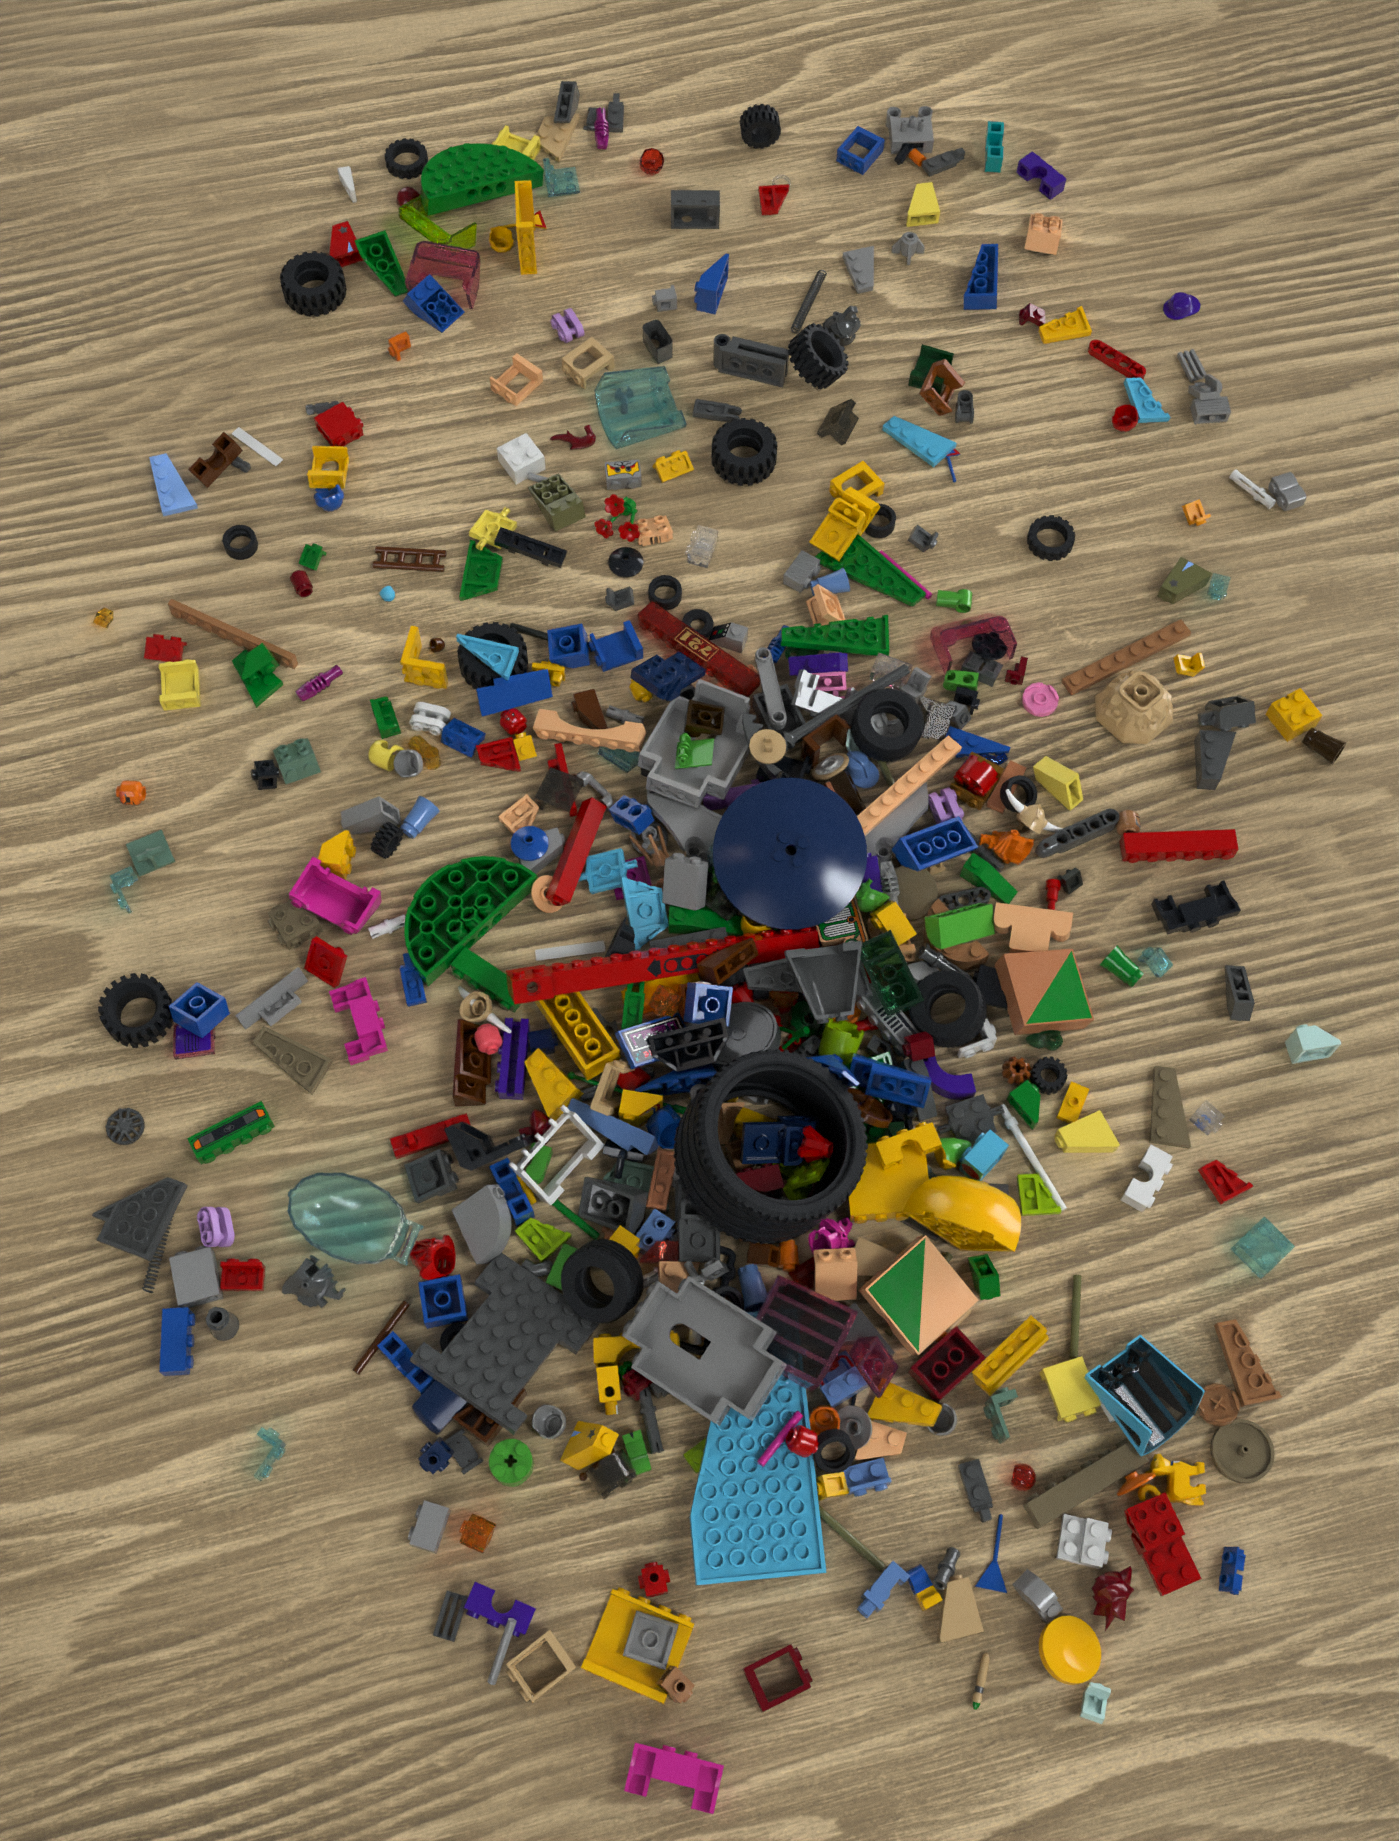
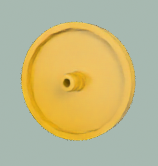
M1061 1616L1050 1621L1043 1628L1039 1638V1654L1045 1669L1053 1678L1064 1684L1077 1685L1090 1680L1097 1673L1101 1663V1647L1095 1632L1086 1622L1074 1616Z

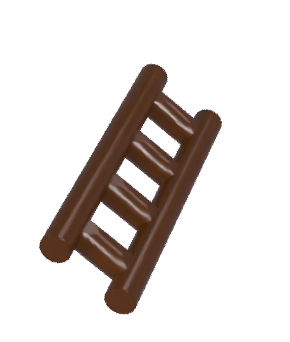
M375 547V553L381 554L380 561H373V568L444 572L445 566L439 565L440 557H446V550ZM398 554L397 562H387V555ZM405 555H416L415 563H404ZM423 556H433L432 564H422Z

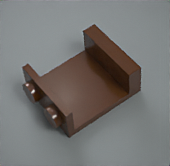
M836 714L803 738L801 757L805 760L806 756H810L809 764H812V769L818 764L820 746L832 737L842 746L846 745L849 729L847 721Z

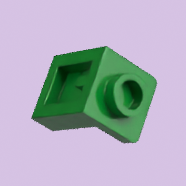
M315 543L312 546L305 544L298 564L317 571L322 555L326 556L327 552L322 550V546Z

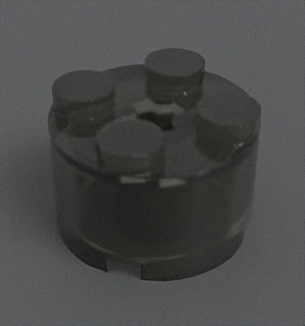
M623 1449L620 1452L612 1453L598 1462L599 1465L596 1470L592 1467L586 1472L599 1496H602L604 1500L612 1496L619 1486L623 1489L637 1477L636 1470Z

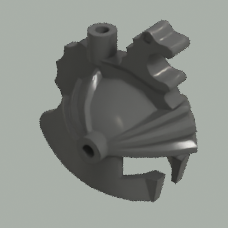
M849 306L843 313L835 311L833 316H830L822 323V328H828V332H833L835 339L841 341L839 343L840 346L851 344L856 337L855 333L861 326V321L856 316V313H858L857 306Z
M311 1255L310 1260L306 1258L300 1268L288 1277L282 1287V1293L296 1295L299 1302L310 1308L318 1305L323 1308L328 1303L323 1298L324 1296L340 1300L346 1289L343 1288L337 1291L335 1285L338 1281L332 1279L334 1277V1274L331 1273L332 1269L328 1268L327 1263L320 1269L316 1265L319 1259Z

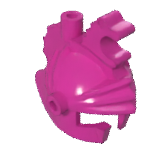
M845 1217L839 1221L830 1220L829 1218L823 1219L820 1222L819 1229L809 1233L808 1241L812 1253L814 1250L853 1248L855 1242L852 1239L848 1240L847 1237L853 1225L849 1218Z

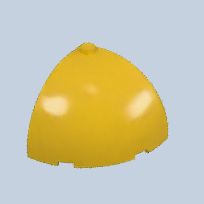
M950 1175L931 1178L922 1183L911 1194L903 1209V1213L960 1251L1015 1252L1019 1241L1021 1215L1017 1203L1003 1191L983 1181Z

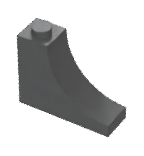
M855 1302L819 1329L814 1336L816 1338L814 1341L820 1350L824 1349L827 1353L846 1345H858L869 1348L878 1353L885 1361H888L895 1353Z

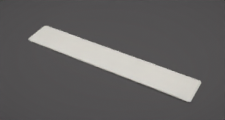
M240 427L232 433V435L273 465L277 466L283 461L281 457Z
M604 941L537 949L535 950L536 961L605 952Z

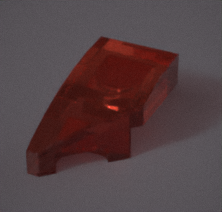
M657 1241L639 1259V1263L678 1262V1241Z

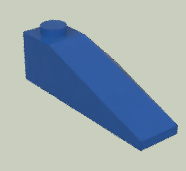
M712 1064L681 1072L674 1070L636 1088L635 1091L662 1096L687 1093L696 1084L706 1085L716 1074V1071Z

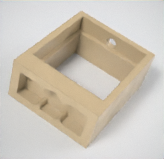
M551 1630L547 1631L506 1664L509 1668L506 1673L512 1682L518 1681L522 1687L519 1690L526 1702L531 1700L533 1704L577 1669ZM548 1642L566 1669L534 1694L516 1666Z

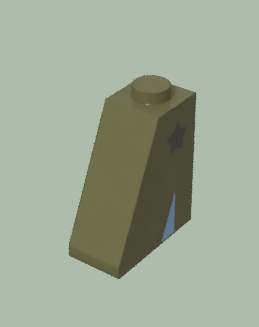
M1180 557L1162 584L1157 596L1165 602L1175 604L1205 587L1212 573Z

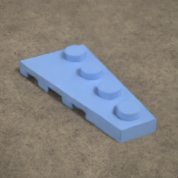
M165 453L149 457L163 516L197 509L196 502L168 455Z

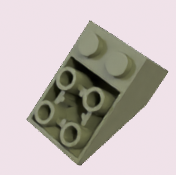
M559 473L528 487L542 514L555 532L586 517L583 501Z

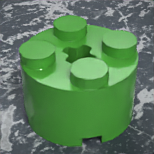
M506 1439L497 1443L492 1449L489 1456V1467L494 1478L499 1483L508 1487H516L530 1477L533 1472L534 1461L525 1443L517 1439ZM511 1458H514V1461L517 1463H514L512 1467H509V1465L506 1462H509Z

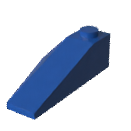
M833 1054L806 1057L814 1059L816 1063H821V1066L824 1068L827 1067L830 1073H834L835 1077L842 1081L843 1086H858V1080L847 1066L842 1063L843 1060L839 1056Z

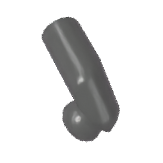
M527 1258L523 1262L522 1267L536 1277H541L550 1273L553 1263L550 1260H545L535 1264Z

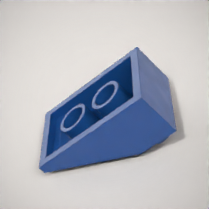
M729 254L722 256L701 275L699 281H696L694 291L697 293L694 303H697V311L716 315L728 280Z

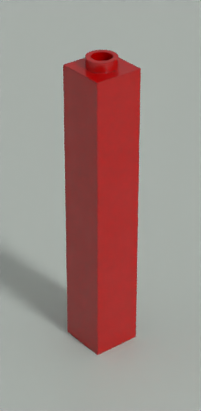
M593 797L581 803L545 898L550 900L555 906H563L570 903L607 806Z

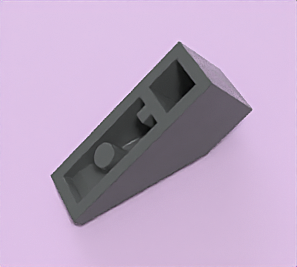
M561 81L554 123L571 122L578 108L580 97L576 81Z
M1225 965L1226 998L1230 1020L1250 1021L1255 1002L1245 966Z
M909 1058L903 1060L897 1066L929 1077L923 1059L913 1062ZM931 1085L924 1108L912 1106L917 1114L918 1122L937 1116Z

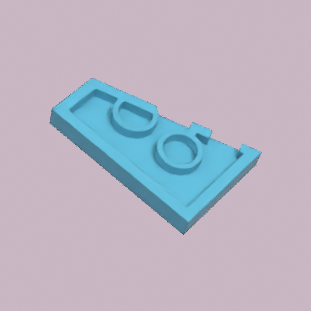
M1142 378L1125 379L1124 386L1130 403L1138 411V423L1168 422L1170 420V415L1164 413L1161 409V403L1155 401L1152 397V391Z

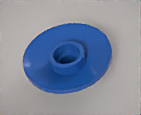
M535 826L522 827L511 838L512 852L516 857L524 861L537 860L548 850L549 841L546 833Z

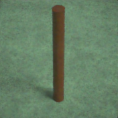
M402 1301L354 1367L353 1371L355 1373L361 1374L379 1349L377 1345L389 1335L410 1305L406 1301Z

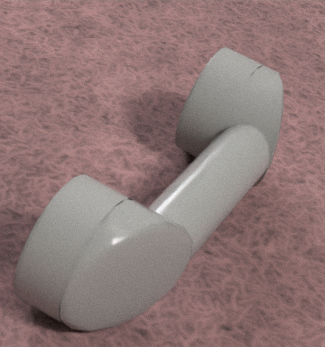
M583 771L577 773L575 779L579 785L585 787L590 784L603 797L599 802L607 806L606 811L609 812L608 809L614 805L611 794L591 774Z

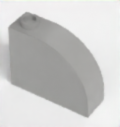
M486 1185L452 1209L476 1264H488L500 1255L506 1247L511 1233V1213L504 1197V1191L499 1185Z

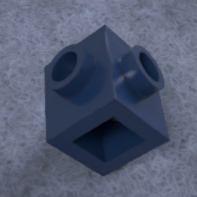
M439 1436L432 1444L428 1441L420 1449L419 1464L426 1472L430 1471L434 1474L438 1470L441 1473L450 1464L448 1460L452 1457L454 1451Z

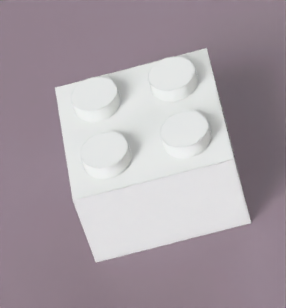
M527 433L497 448L498 461L515 484L528 479L529 473L538 474L545 470L544 455Z

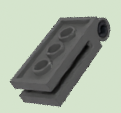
M719 334L714 338L713 365L720 373L783 388L789 367L788 349L734 336L731 340L728 335Z

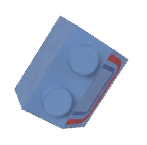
M846 1350L810 1372L827 1402L833 1408L868 1387L866 1379Z

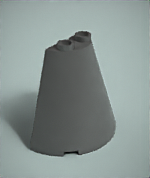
M861 941L806 950L802 948L784 951L785 958L817 1024L828 1023V1019L835 1018L836 1022L848 1020L847 1016L854 1015L862 948Z

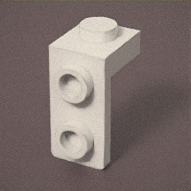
M987 1018L982 1030L979 1031L983 1040L960 1048L957 1054L958 1058H970L978 1051L983 1050V1052H986L994 1047L997 1040L996 1030Z

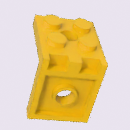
M411 626L400 661V665H403L402 673L405 674L404 682L414 683L419 686H432L436 689H447L448 678L445 664L419 659L422 648L419 629L416 626Z

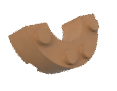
M937 899L930 907L927 916L946 912L949 909L940 899ZM924 923V943H928L930 948L936 952H941L949 962L963 969V971L979 968L980 965L986 964L990 954L977 940L972 943L938 949L928 939Z

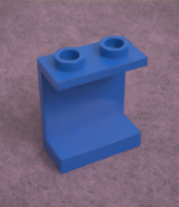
M630 620L623 622L622 631L596 639L594 634L590 633L588 646L591 652L594 651L596 655L594 656L597 666H601L603 672L643 659V647Z

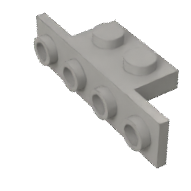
M297 967L235 1016L245 1029L249 1028L260 1018H263L271 1027L302 1003L294 992L308 982L301 969Z

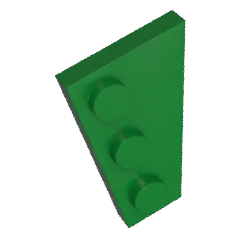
M246 649L232 660L242 681V673L248 653ZM273 673L266 674L258 683L251 686L243 681L256 708L283 686V682Z

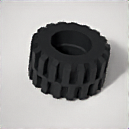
M755 104L753 107H748V110H744L743 115L740 116L741 136L744 143L748 144L749 147L753 146L755 149H764V147H770L771 144H775V141L781 135L779 115L775 108H770L768 104L766 106L764 104Z

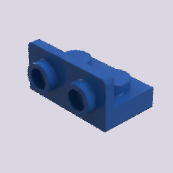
M453 718L443 727L441 743L469 757H473L476 745H479L485 739L486 733Z

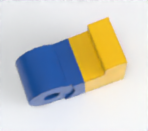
M921 1564L906 1571L910 1575L907 1579L911 1586L910 1588L922 1611L943 1600Z

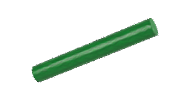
M558 1199L552 1204L553 1207L591 1238L596 1240L600 1237V1233Z

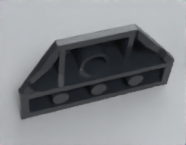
M725 1018L649 1036L652 1056L677 1072L716 1063L729 1039Z

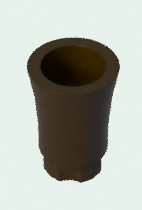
M1314 728L1309 729L1302 741L1303 744L1324 757L1332 765L1346 746V742L1333 738Z

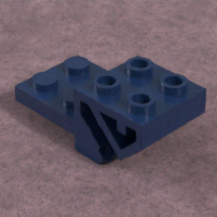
M679 651L665 660L658 655L651 657L631 670L630 678L658 698L672 701L680 696L682 689L705 676L706 669Z
M816 1115L777 1116V1122H743L740 1162L742 1164L782 1163L783 1166L800 1165L805 1161L804 1157H800L797 1154L803 1139L806 1138L803 1134V1128L810 1125L819 1132L820 1119Z

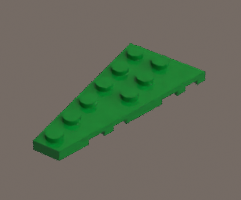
M859 535L854 538L840 561L835 560L822 551L815 556L820 559V565L833 571L844 568L848 578L909 606L914 607L926 595L919 586Z
M882 615V618L877 619L867 617L866 620L862 621L857 619L829 622V625L822 626L818 623L814 624L813 627L807 628L803 625L782 628L781 646L888 657L890 652L888 615Z

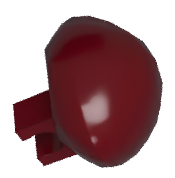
M534 1109L529 1117L530 1126L520 1128V1135H533L534 1137L538 1133L543 1136L551 1127L548 1122L550 1118L542 1111Z

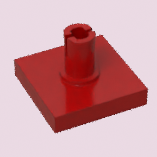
M316 936L311 940L304 969L333 988H336L340 984L348 956L344 954L342 948H335Z

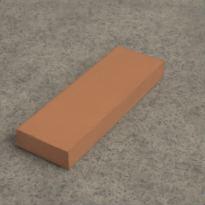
M1010 760L986 806L1003 814L1006 807L1000 798L1002 784L1012 777L1023 776L1027 768ZM1013 784V785H1012V787H1011V793H1012V795L1014 794L1016 788L1018 787V784Z
M658 1148L646 1208L657 1209L663 1212L667 1210L675 1171L674 1162L676 1159L673 1158L674 1151Z

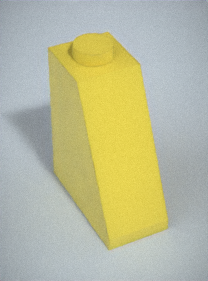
M933 183L916 184L908 211L906 226L937 224L939 222L940 209Z
M1047 756L1033 766L1035 779L1068 810L1071 811L1083 801L1078 773Z
M1100 1110L1058 1129L1055 1134V1142L1059 1148H1062L1064 1153H1113L1120 1146Z

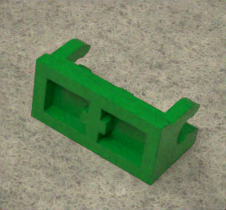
M388 697L370 699L381 738L384 739L401 734L392 703Z

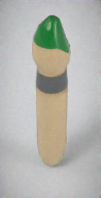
M988 1653L982 1656L975 1693L972 1698L974 1710L979 1708L983 1698L982 1694L990 1662Z

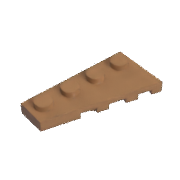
M1237 1320L1216 1323L1214 1327L1241 1407L1282 1398L1280 1392L1276 1391L1272 1385L1271 1377L1268 1373H1265L1259 1363L1261 1361L1258 1355L1254 1354L1250 1348V1342Z

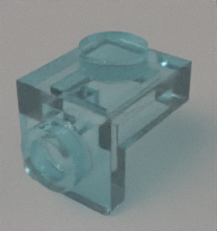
M1213 573L1207 595H1211L1210 598L1214 600L1226 598L1231 577Z
M1148 947L1138 958L1140 962L1147 963L1158 978H1161L1173 966L1161 947Z

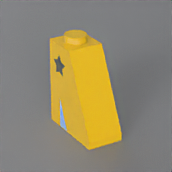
M578 1421L560 1461L576 1470H580L610 1455L619 1434L600 1424Z

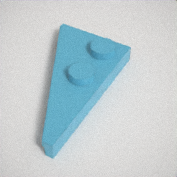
M457 634L456 638L459 644L505 680H509L519 653L518 647Z

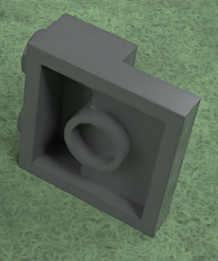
M438 1149L404 1165L416 1203H421L436 1195L441 1197L458 1189L456 1183L459 1182V1178L456 1172L452 1171L451 1164H453V1159L446 1151Z

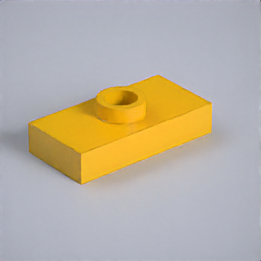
M1071 1081L1056 1118L1069 1124L1077 1121L1090 1089Z

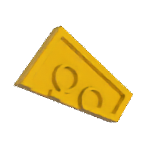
M1080 306L1076 311L1068 312L1064 317L1054 319L1040 326L1038 332L1043 344L1091 336L1092 330L1083 307Z

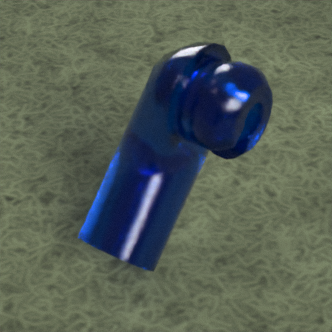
M986 753L980 755L997 765H1001L1008 760L1005 753H1001L996 757Z

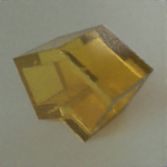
M105 607L97 612L93 623L108 628L109 624L113 621V611Z

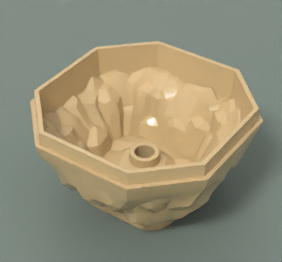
M1131 670L1114 678L1095 695L1096 720L1121 743L1147 744L1173 723L1172 695L1154 676L1147 672Z

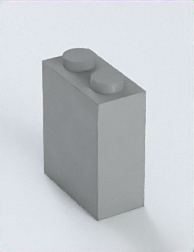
M674 853L673 856L665 858L662 903L695 911L705 907L708 862L701 861L699 857H684V854Z
M200 1246L195 1248V1251L188 1253L186 1251L178 1252L175 1256L169 1258L177 1303L180 1308H192L224 1299L223 1292L220 1290L221 1282L215 1252L211 1247Z

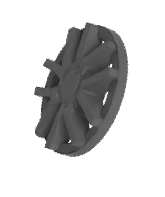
M120 1108L108 1118L105 1128L108 1137L114 1143L129 1145L136 1142L142 1136L145 1122L138 1111L130 1108ZM124 1112H127L126 1118H123ZM140 1118V1122L133 1123V1121ZM111 1122H116L117 1125H111ZM141 1126L139 1132H137V1131L134 1129V1128H136V1127ZM110 1129L115 1130V1131L112 1133V1135H111V1133H110ZM132 1131L136 1134L134 1138H131L129 1135ZM120 1133L118 1140L115 1139V1137ZM125 1135L128 1137V1141H122Z

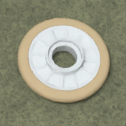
M835 753L821 759L813 767L812 777L816 780H827L841 773L847 767L849 757L844 753Z

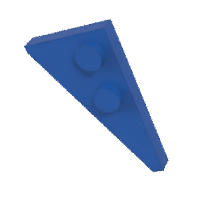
M951 726L946 734V737L949 735L962 746L961 751L955 755L956 758L969 756L972 751L980 756L990 753L1003 755L1009 753L1011 748Z

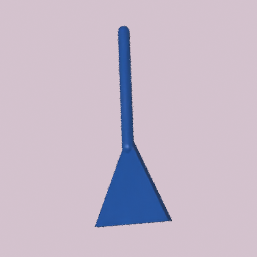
M999 1514L993 1560L975 1587L1007 1593L997 1562L1003 1515Z

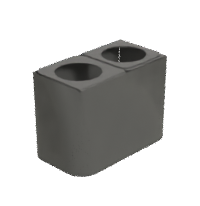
M659 320L645 323L642 326L643 343L657 364L673 358V340ZM652 339L659 341L660 345L658 348L654 346L651 341Z

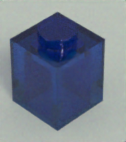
M551 1028L528 1032L532 1054L538 1048L547 1055L555 1053V1046H558L557 1035H552Z

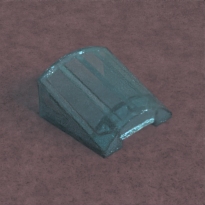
M665 366L603 373L594 390L602 426L615 449L687 426L682 410L678 411L668 385L670 378Z

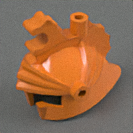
M1014 829L1008 832H997L994 830L992 835L981 834L979 845L988 844V849L993 848L995 854L1003 859L1002 862L1006 864L1012 862L1019 865L1031 852L1034 838L1022 837Z

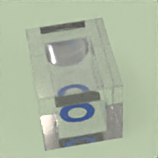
M1206 1100L1189 1120L1208 1136L1212 1131L1216 1133L1222 1127L1223 1123H1221V1120L1225 1116Z

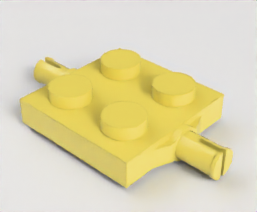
M504 507L501 513L485 510L471 528L469 536L479 540L478 544H476L478 550L479 548L482 550L486 544L499 549L502 548L494 545L500 527L514 531L517 527L516 521L506 517L510 513L509 508L506 509Z

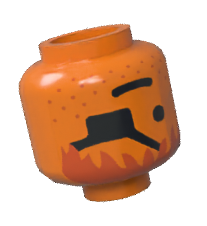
M125 780L120 786H117L116 796L119 797L122 804L139 805L146 798V788L140 781Z

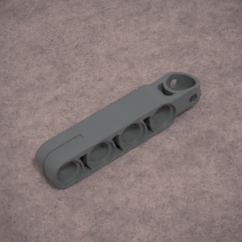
M1106 809L1063 828L1054 835L1043 839L1036 847L1035 853L1039 858H1047L1056 853H1064L1109 833L1115 829L1119 820V813L1114 809Z

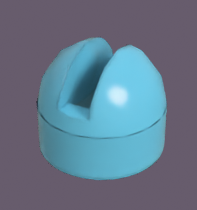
M391 586L384 587L379 593L381 598L387 602L395 598V592Z

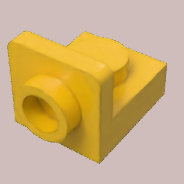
M844 1472L825 1474L816 1478L818 1501L849 1494Z

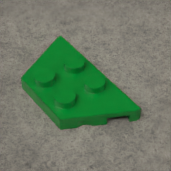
M470 540L459 595L460 601L498 591L503 557L497 553H492L486 547L482 550L479 548L478 550L474 540Z

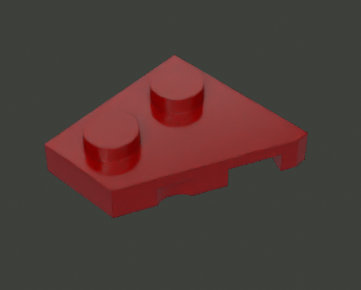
M1217 1159L1198 1169L1220 1205L1253 1187L1250 1182L1245 1183L1237 1177V1173L1227 1169Z

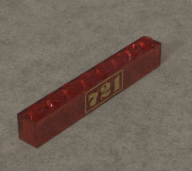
M651 601L637 614L639 626L644 631L648 630L657 640L665 642L667 647L675 649L677 652L680 651L706 669L708 676L716 678L724 687L727 686L733 692L749 697L760 686L759 674L655 602Z

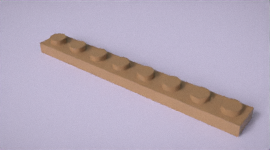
M171 599L168 603L171 614L175 618H182L193 626H200L206 632H213L220 638L228 639L235 645L244 646L250 651L263 643L270 650L276 661L283 667H290L295 670L298 665L296 655L176 600Z
M1180 619L1064 677L1062 684L1072 696L1189 637L1191 631Z

